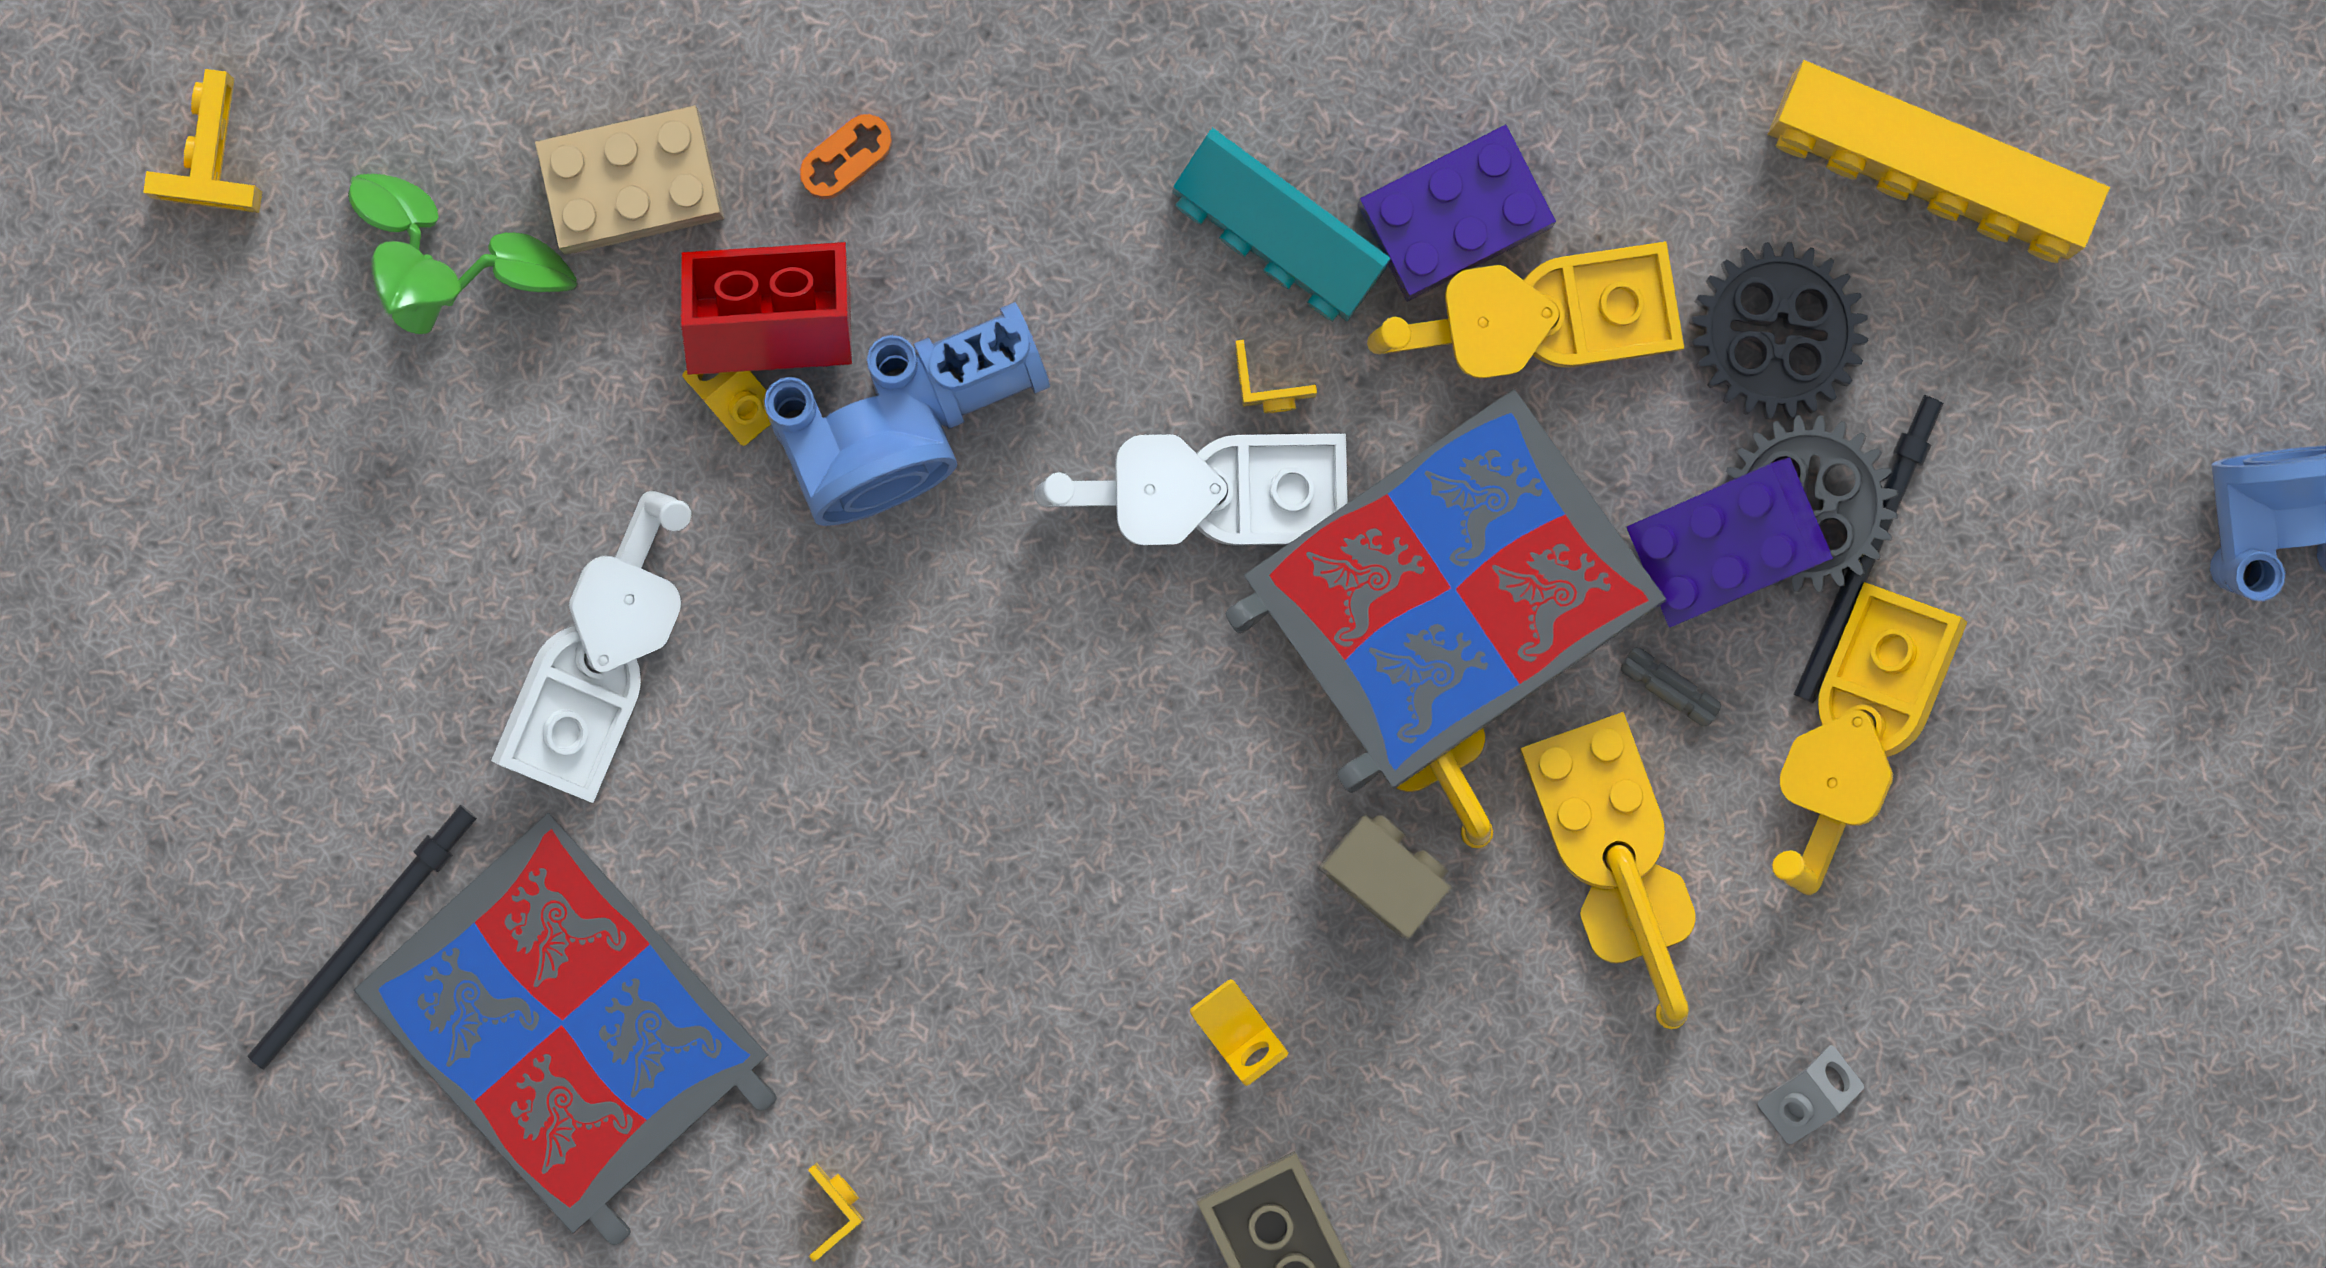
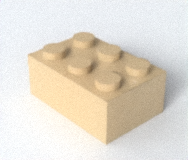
M696 105L535 142L558 246L564 255L724 219L703 123Z

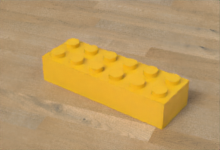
M1803 60L1792 74L1767 134L1778 139L1776 147L1783 152L1799 158H1806L1808 152L1827 159L1826 168L1838 175L1850 179H1856L1859 173L1879 181L1876 188L1884 194L1900 200H1907L1909 194L1928 201L1927 210L1939 217L1951 221H1957L1959 215L1979 222L1977 231L1983 235L2002 242H2008L2010 236L2030 244L2027 250L2030 254L2052 263H2058L2060 257L2070 259L2086 247L2110 189L2107 185L1806 60Z

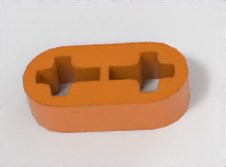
M858 115L813 149L804 158L800 167V178L806 191L820 199H832L842 194L882 162L889 154L892 146L891 132L887 124L875 115ZM863 126L868 132L875 128L881 131V134L876 139L880 147L876 152L871 153L869 149L863 148L852 157L846 152L857 143L858 138L855 131ZM842 156L846 162L834 172L837 180L835 185L829 187L826 183L821 182L815 186L810 181L816 175L813 168L815 162L821 160L827 166Z

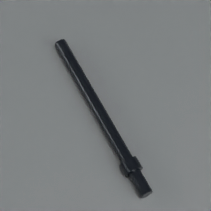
M1923 395L1907 434L1901 433L1893 451V454L1897 456L1892 467L1893 474L1887 478L1883 487L1897 490L1899 496L1884 501V508L1895 513L1897 512L1916 466H1923L1931 448L1927 441L1943 407V402ZM1893 520L1882 521L1881 528L1888 532ZM1875 539L1872 545L1880 552L1884 541ZM1866 555L1859 559L1865 571L1863 576L1848 568L1845 575V586L1840 587L1793 694L1808 702L1814 703L1862 586L1867 581L1876 561Z
M459 805L433 837L427 835L413 851L417 855L248 1054L247 1057L255 1065L264 1070L431 872L433 870L439 872L453 856L450 850L477 819L469 810Z

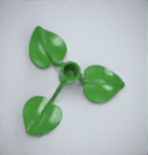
M360 174L355 177L352 176L350 180L349 201L361 219L376 228L388 232H402L406 230L410 237V244L398 241L382 243L376 248L372 256L373 278L386 313L388 315L392 314L394 322L408 332L415 334L429 333L433 329L442 306H453L458 294L487 267H493V273L500 282L524 291L560 292L576 289L578 285L574 273L551 247L530 235L515 232L501 233L493 236L488 245L491 254L482 255L458 279L454 271L446 264L433 260L431 255H423L419 251L421 240L419 227H433L439 217L435 203L425 191L405 180L382 174Z

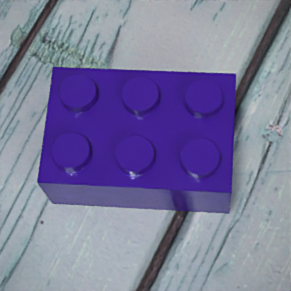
M1506 124L1361 197L1358 202V208L1380 251L1390 257L1388 266L1407 302L1450 281L1461 271L1473 269L1552 229L1556 223Z
M1790 457L1768 464L1626 526L1643 568L1666 598V602L1661 604L1660 608L1669 628L1833 559Z

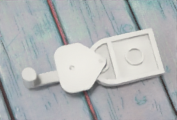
M1346 434L1230 435L1209 443L1197 453L1176 435H1138L1128 439L1119 448L1115 460V481H1072L1066 474L1058 472L1051 474L1034 490L1035 501L1044 507L1116 506L1117 524L1120 532L1127 540L1138 545H1175L1182 542L1195 528L1211 540L1226 545H1288L1348 503Z
M656 491L644 493L638 502L616 556H601L593 559L585 566L569 602L570 612L576 626L556 633L538 651L492 757V762L591 803L594 802L639 695L641 677L637 658L660 649L666 644L680 612L681 600L677 588L670 581L641 568L660 523L670 531H679L689 524L691 510L686 503Z

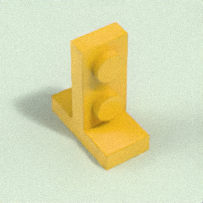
M205 69L203 83H195L191 100V112L194 115H198L196 135L187 137L184 149V168L191 169L190 177L146 171L143 193L151 199L260 213L262 191L255 185L220 181L234 86V78L228 72Z

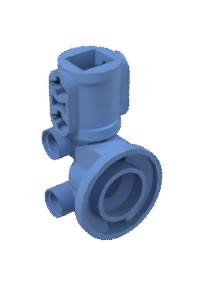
M1016 302L1000 308L1001 316L933 344L930 338H926L914 343L913 348L909 341L900 336L890 335L878 339L869 349L867 356L868 368L877 396L851 403L825 418H822L813 392L800 379L783 378L770 386L764 401L766 412L776 438L785 449L816 524L832 526L857 521L878 514L925 493L945 480L957 467L956 458L942 426L950 429L963 424V415L1031 388L1035 394L1050 388L1044 365ZM1001 348H1004L1006 353L1009 352L1010 356L1014 359L1013 362L1008 357L1005 358L1003 352L1000 351ZM984 361L985 365L983 370L979 368V362ZM892 369H905L898 376H886ZM951 369H953L956 374L959 373L961 379L963 380L962 383L958 382L957 378L954 379L953 375L950 373ZM791 411H803L802 414L796 418H784L786 414H788Z
M2326 445L2252 453L2222 459L2211 464L2221 548L2214 553L2211 559L2210 572L2212 579L2219 587L2255 601H2265L2273 598L2280 592L2285 581L2283 565L2276 555V549L2319 544L2317 558L2320 566L2326 572ZM2251 563V572L2248 578L2243 580V572L2246 566Z

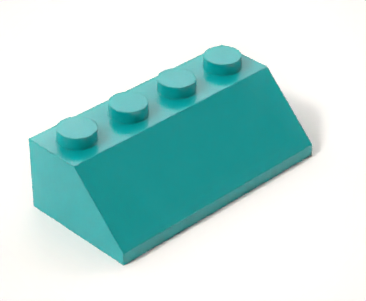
M1213 127L1205 136L1173 186L1172 193L1180 198L1175 205L1178 210L1199 225L1206 218L1223 230L1219 239L1243 257H1246L1249 251L1267 262L1263 271L1270 278L1288 290L1293 283L1297 284L1312 295L1307 304L1331 322L1338 315L1348 322L1388 266L1390 257Z

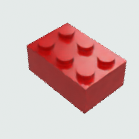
M846 242L681 252V329L687 375L852 365L851 294Z

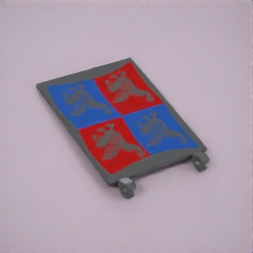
M1512 389L1244 574L1245 579L1255 593L1228 608L1226 618L1237 633L1246 632L1268 613L1274 618L1367 751V753L1350 761L1338 771V778L1348 792L1354 793L1380 772H1382L1393 789L1397 788L1666 602V598L1517 391Z
M550 813L542 817L354 989L356 994L572 1233H575L590 1219L602 1236L612 1245L623 1242L630 1235L631 1230L607 1203L734 1086H737L748 1101L759 1111L767 1110L777 1099L776 1094L753 1071L768 1056L767 1052Z

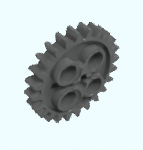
M1800 415L1795 416L1793 431L1788 433L1778 421L1773 422L1775 438L1769 441L1760 433H1754L1753 436L1759 449L1752 453L1746 449L1739 448L1737 452L1746 462V465L1743 469L1727 467L1726 472L1736 479L1768 464L1790 457L1797 461L1800 466L1801 475L1799 480L1807 495L1810 460L1813 456H1819L1820 468L1814 493L1817 499L1824 501L1822 511H1813L1819 526L1828 520H1840L1846 526L1848 537L1841 548L1830 550L1833 559L1793 575L1792 586L1795 592H1800L1805 579L1811 578L1816 591L1823 592L1825 576L1831 575L1839 587L1845 586L1843 570L1849 567L1858 575L1863 576L1865 571L1859 559L1863 555L1875 560L1881 558L1879 552L1872 545L1875 539L1883 541L1892 540V536L1881 528V524L1885 520L1898 519V514L1884 508V501L1899 495L1897 490L1882 488L1881 482L1889 478L1893 471L1891 468L1875 470L1873 464L1881 456V450L1877 448L1864 454L1861 448L1865 443L1866 435L1861 432L1850 441L1846 440L1847 424L1843 421L1835 427L1832 433L1826 432L1825 417L1820 415L1815 421L1813 430H1807L1805 422ZM1844 465L1850 467L1855 475L1853 489L1843 496L1832 495L1825 483L1827 473L1836 466ZM1781 580V581H1779V582H1777V583H1774V584H1772V585L1778 587L1779 584H1780L1783 580Z

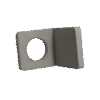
M1830 1045L1805 1070L1763 1096L1758 1101V1106L1786 1143L1793 1144L1839 1115L1864 1089V1085L1833 1045ZM1826 1066L1834 1068L1840 1074L1844 1083L1843 1092L1834 1088L1829 1082L1825 1071Z

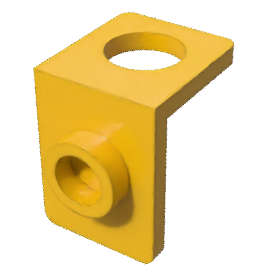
M1244 340L1235 341L1243 407L1263 404L1264 413H1278L1295 410V400L1316 397V385L1251 393Z
M687 370L683 372L682 377L708 405L740 445H747L771 424L764 403L767 391L751 371L719 373L707 381H702L703 374L687 375Z
M1232 979L1227 980L1190 1009L1192 1017L1244 1086L1253 1083L1288 1055L1286 1048ZM1269 1047L1267 1054L1262 1060L1256 1064L1245 1066L1247 1059L1255 1051Z
M815 1163L808 1171L850 1221L809 1255L813 1262L864 1220L852 1205L859 1199L852 1187L839 1173L830 1179L818 1163Z

